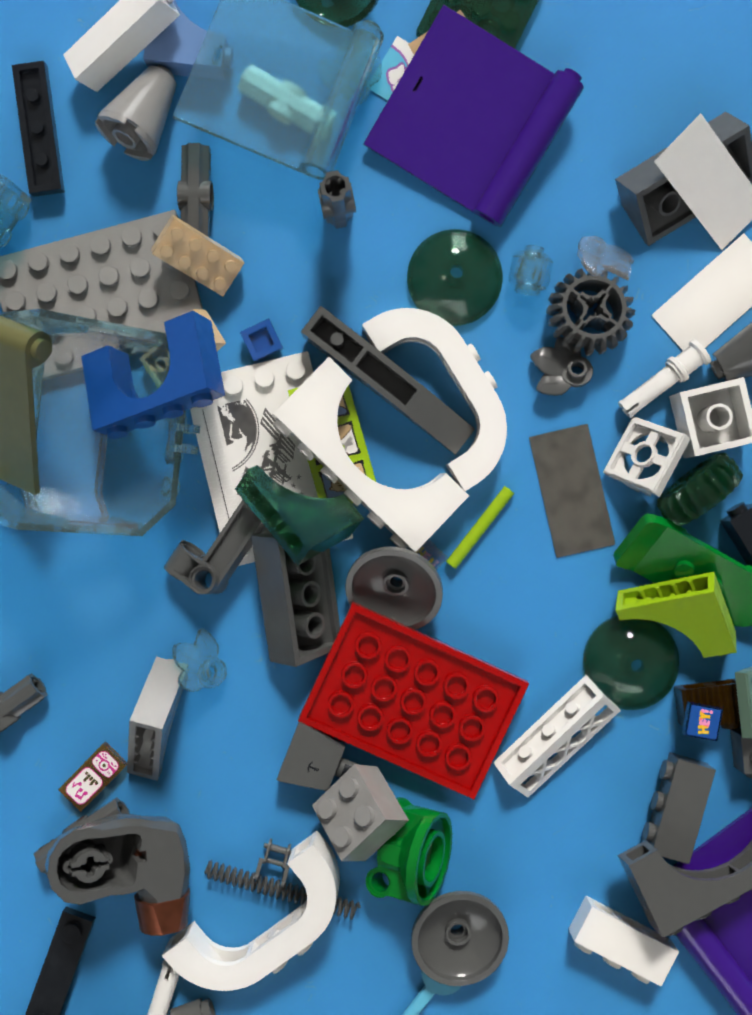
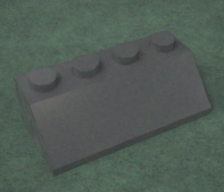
M724 112L709 121L708 124L750 183H752V140L750 126L731 114ZM664 150L615 179L621 204L643 241L648 246L696 217L654 162Z
M320 522L281 527L252 535L270 662L297 667L327 654L340 629L326 523Z

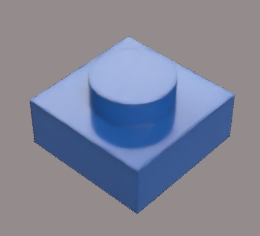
M269 318L240 332L255 363L284 349Z

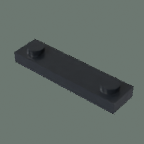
M44 61L12 65L29 193L33 197L65 193L48 66Z
M67 906L62 911L25 1015H61L96 917Z

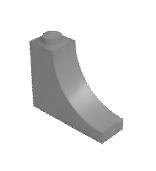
M156 656L129 720L127 773L158 781L162 771L173 719L186 684L188 665L174 659H164Z

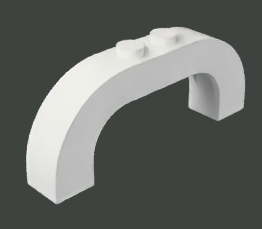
M400 308L389 310L363 323L362 330L369 342L383 354L400 344L416 342L428 346L438 355L472 410L477 424L476 437L471 447L464 454L446 464V467L456 483L464 491L478 484L490 474L503 453L507 437V422L503 405L494 390L498 388L497 383L490 372L484 373L477 363L481 358L472 344L466 345L458 331L446 320L421 309Z
M316 831L292 849L287 864L303 883L307 893V900L253 941L241 947H224L209 939L196 922L193 921L170 938L162 957L176 973L197 986L217 991L242 989L258 982L271 972L273 974L278 973L294 955L301 956L306 953L313 942L325 931L332 919L339 892L340 874L335 855L326 840Z

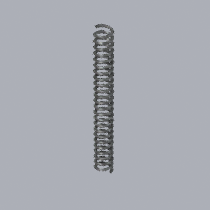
M210 860L204 871L207 874L208 880L213 876L214 881H217L220 876V883H223L226 878L227 885L232 881L233 887L238 883L239 889L244 885L245 890H248L251 884V892L257 886L258 894L263 889V895L265 896L269 891L270 898L274 895L275 890L276 899L280 897L282 892V901L286 899L288 894L289 903L292 901L294 894V904L298 903L300 896V905L307 898L304 886L299 890L298 884L293 888L292 883H289L286 889V883L284 888L280 887L279 879L275 882V885L273 877L268 883L267 876L263 878L261 883V874H259L258 880L255 881V872L251 874L249 879V871H246L243 877V869L239 870L236 877V867L233 868L230 875L231 866H227L224 873L225 865L223 863L218 871V861L214 864L211 871L213 862ZM339 897L333 914H335L338 906L337 916H341L344 908L343 917L345 919L351 908L350 920H353L357 907L361 908V905L357 902L354 906L353 900L348 904L347 898L342 902V898Z

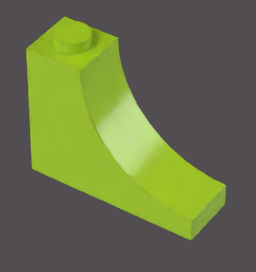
M715 572L618 590L616 613L619 620H650L673 627L694 642L703 658L737 653L736 630Z

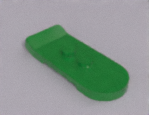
M645 514L615 550L613 557L618 567L634 571L653 583L715 572L734 626H752V566L743 565L687 533L685 528L673 521L654 514Z

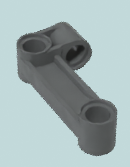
M263 484L250 485L243 494V500L206 554L194 544L182 540L164 565V569L197 594L222 593L227 588L230 577L251 548V536L261 533L271 516L280 509L282 505L280 492L273 487ZM265 492L267 501L263 507H260L258 500L260 495ZM208 573L212 576V584L209 588L205 582Z

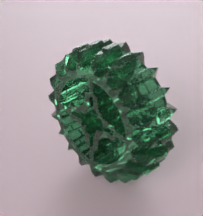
M719 453L708 457L666 488L667 490L661 494L656 503L661 512L660 514L675 525L683 526L684 524H689L692 520L698 519L711 508L717 506L719 502L726 499V496L739 485L743 474L739 470L738 464L726 453Z

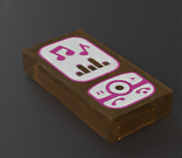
M105 741L58 790L82 812L127 766V762Z

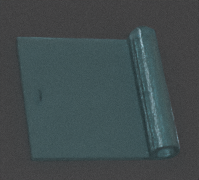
M220 0L174 111L173 119L312 178L324 180L326 173L334 170L383 43L384 34L380 30L379 25L371 20L356 22L351 30L285 0Z

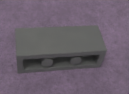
M669 752L668 759L664 760L661 764L660 779L662 780L659 791H655L652 796L651 809L653 812L650 822H646L644 825L642 839L657 848L662 857L690 864L716 770L706 762Z

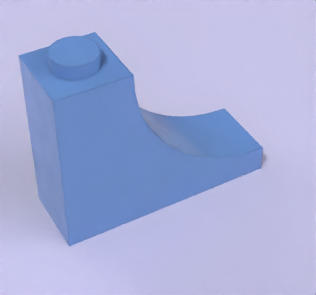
M174 0L173 3L180 16L144 48L143 59L147 67L161 65L169 69L173 75L226 81L227 70H232L233 49H229L226 37L208 32L194 24L185 16Z

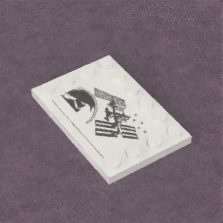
M308 351L223 371L221 376L225 396L213 400V403L209 406L190 409L219 532L222 531L243 500L245 490L250 485L263 484L273 487L280 492L282 505L271 516L261 533L275 528L324 522L327 527L329 544L353 539L346 505L322 512L308 460L296 448L300 443L291 434L286 438L273 426L276 420L272 417V414L289 398L288 390L300 387L313 373ZM265 492L259 497L258 503L260 507L266 504L267 495ZM253 545L238 566L255 562Z

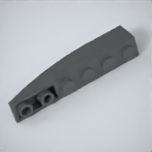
M322 306L319 307L302 329L301 334L305 340L327 357H330L340 367L454 455H456L475 430L417 380Z

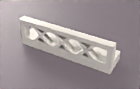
M585 675L493 763L508 784L528 798L621 710ZM605 705L607 706L598 716H595ZM581 730L576 737L571 738L577 731ZM554 753H557L556 756L548 760V758L551 757ZM534 775L525 785L523 784L529 776Z

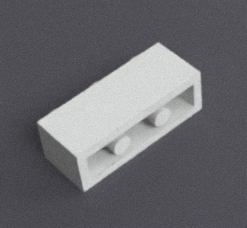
M585 896L569 927L574 945L587 954L595 952L603 956L602 959L616 969H620L622 966L630 970L636 979L645 984H649L651 981L662 986L679 954L678 949L668 937L663 938L658 932L588 896Z

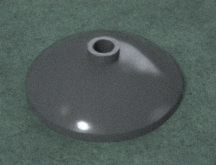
M380 547L361 555L351 566L345 584L346 596L350 605L353 601L414 630L425 626L437 615L443 598L442 581L434 566L418 553L400 547ZM393 577H398L402 580H396Z
M453 891L433 899L429 905H426L420 911L411 932L412 951L420 969L434 981L449 986H467L487 978L503 961L509 944L508 926L500 909L487 897L470 891ZM454 925H461L457 930L451 929Z

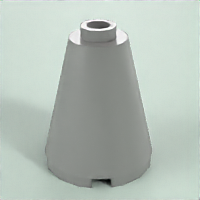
M161 65L149 66L98 113L95 126L111 145L115 146L117 142L126 147L124 154L141 161L152 159L153 155L157 152L177 86L172 72Z

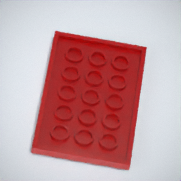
M352 601L302 708L298 721L469 798L475 799L529 683L527 680Z

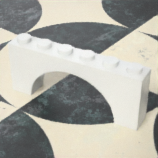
M328 357L272 414V417L276 420L273 426L286 438L291 434L300 443L296 448L309 461L315 458L323 465V468L320 470L321 473L333 484L338 480L347 489L343 494L355 506L358 507L361 503L370 511L367 515L369 520L379 529L385 526L393 534L390 540L397 547L408 548L416 552L469 495L447 473H440L430 482L412 489L387 487L375 482L362 473L353 464L344 450L337 424L340 400L352 379Z

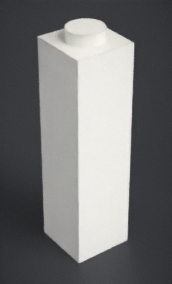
M119 0L63 54L75 80L98 92L180 16L173 3L174 0Z

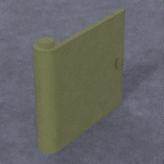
M0 316V480L36 495L40 493L32 368L40 366L50 357L52 341L48 333Z

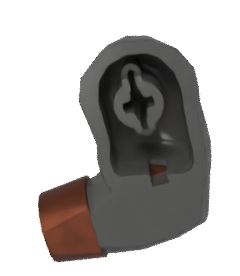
M134 814L107 816L70 829L60 835L48 851L45 863L51 889L64 902L81 905L110 895H125L136 892L134 898L139 927L142 933L151 936H163L179 932L188 924L190 900L188 849L180 825L171 819L161 816Z

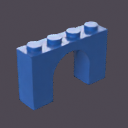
M190 311L164 322L170 354L169 371L163 384L147 397L139 398L135 392L129 355L107 345L81 356L92 430L105 434L110 439L123 438L128 435L129 431L137 428L153 427L156 421L164 418L180 417L188 409L209 406L213 403V400L225 396L211 320L195 311Z

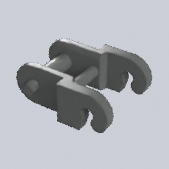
M270 838L268 844L264 843L263 848H267L264 859L259 858L254 879L258 880L262 864H266V862L281 866L284 869L280 887L284 888L290 868L286 865L288 855L292 851L290 850L291 844L285 848L272 844V839ZM273 851L284 854V861L268 858L269 852Z

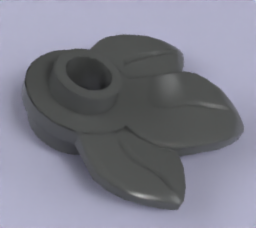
M557 337L554 348L542 347L530 355L535 366L544 373L536 387V391L542 394L563 395L571 387L586 385L592 378L593 367L589 360L581 356V351L574 353V344L571 342L568 346L562 347L564 337ZM579 367L582 369L583 372L581 374H575L572 372L571 368Z

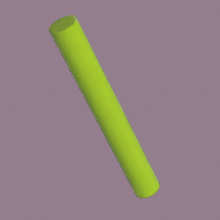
M506 486L502 488L446 562L457 569L512 498L514 492Z

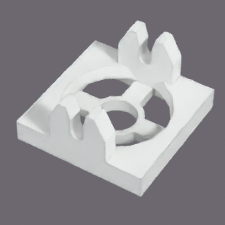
M633 416L603 473L608 477L621 481L636 492L641 491L649 497L652 494L660 497L690 438L686 434ZM648 435L646 441L640 442L637 445H632L636 440H638L642 436ZM658 441L667 442L669 450L667 457L658 454L655 447ZM643 447H651L652 454L650 458L645 462H638L637 454L639 450ZM626 454L631 455L634 463L629 473L625 469ZM652 464L661 467L659 472L652 477L638 479L645 467H649Z

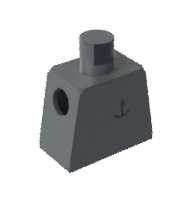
M299 722L276 780L327 791L334 776L340 778L357 763L342 758L346 742Z

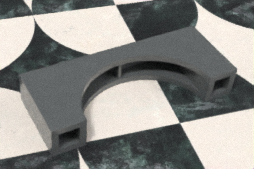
M646 840L617 855L650 925L663 938L678 934L683 930L684 926L695 920L707 918L713 910L724 904L736 902L742 894L752 889V840L733 859L722 865L704 870H687L668 864L661 856L659 850Z

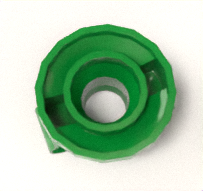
M397 797L396 799L409 821L377 850L378 866L367 873L366 887L371 895L377 898L390 896L416 905L426 906L437 896L448 869L453 835L451 820L447 813L416 806L403 797ZM383 873L387 876L389 885L384 882Z

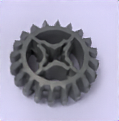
M595 267L590 268L587 275L581 268L576 271L575 277L569 273L564 277V283L558 282L554 287L556 293H551L548 298L552 305L547 307L546 313L553 316L549 319L548 326L558 327L553 333L554 337L557 338L562 335L565 338L562 342V347L568 346L571 342L574 344V353H578L584 347L586 356H590L594 349L600 355L606 352L607 347L613 350L618 346V341H623L627 337L626 331L630 330L633 326L630 318L635 315L636 310L628 307L633 303L634 297L624 296L628 286L619 288L616 285L619 282V276L609 280L607 278V270H603L600 276H598ZM583 290L593 291L598 294L590 296L585 294ZM606 300L612 308L613 319L611 318L612 314L606 308ZM595 303H597L598 305H597V307L593 310V311H594L593 315H592V316L590 315V316L584 321L583 318H584L585 315L587 314L588 308H592L593 305H594ZM567 304L570 305L569 309L575 314V324L568 315ZM591 327L597 331L602 330L604 333L591 334L582 330Z

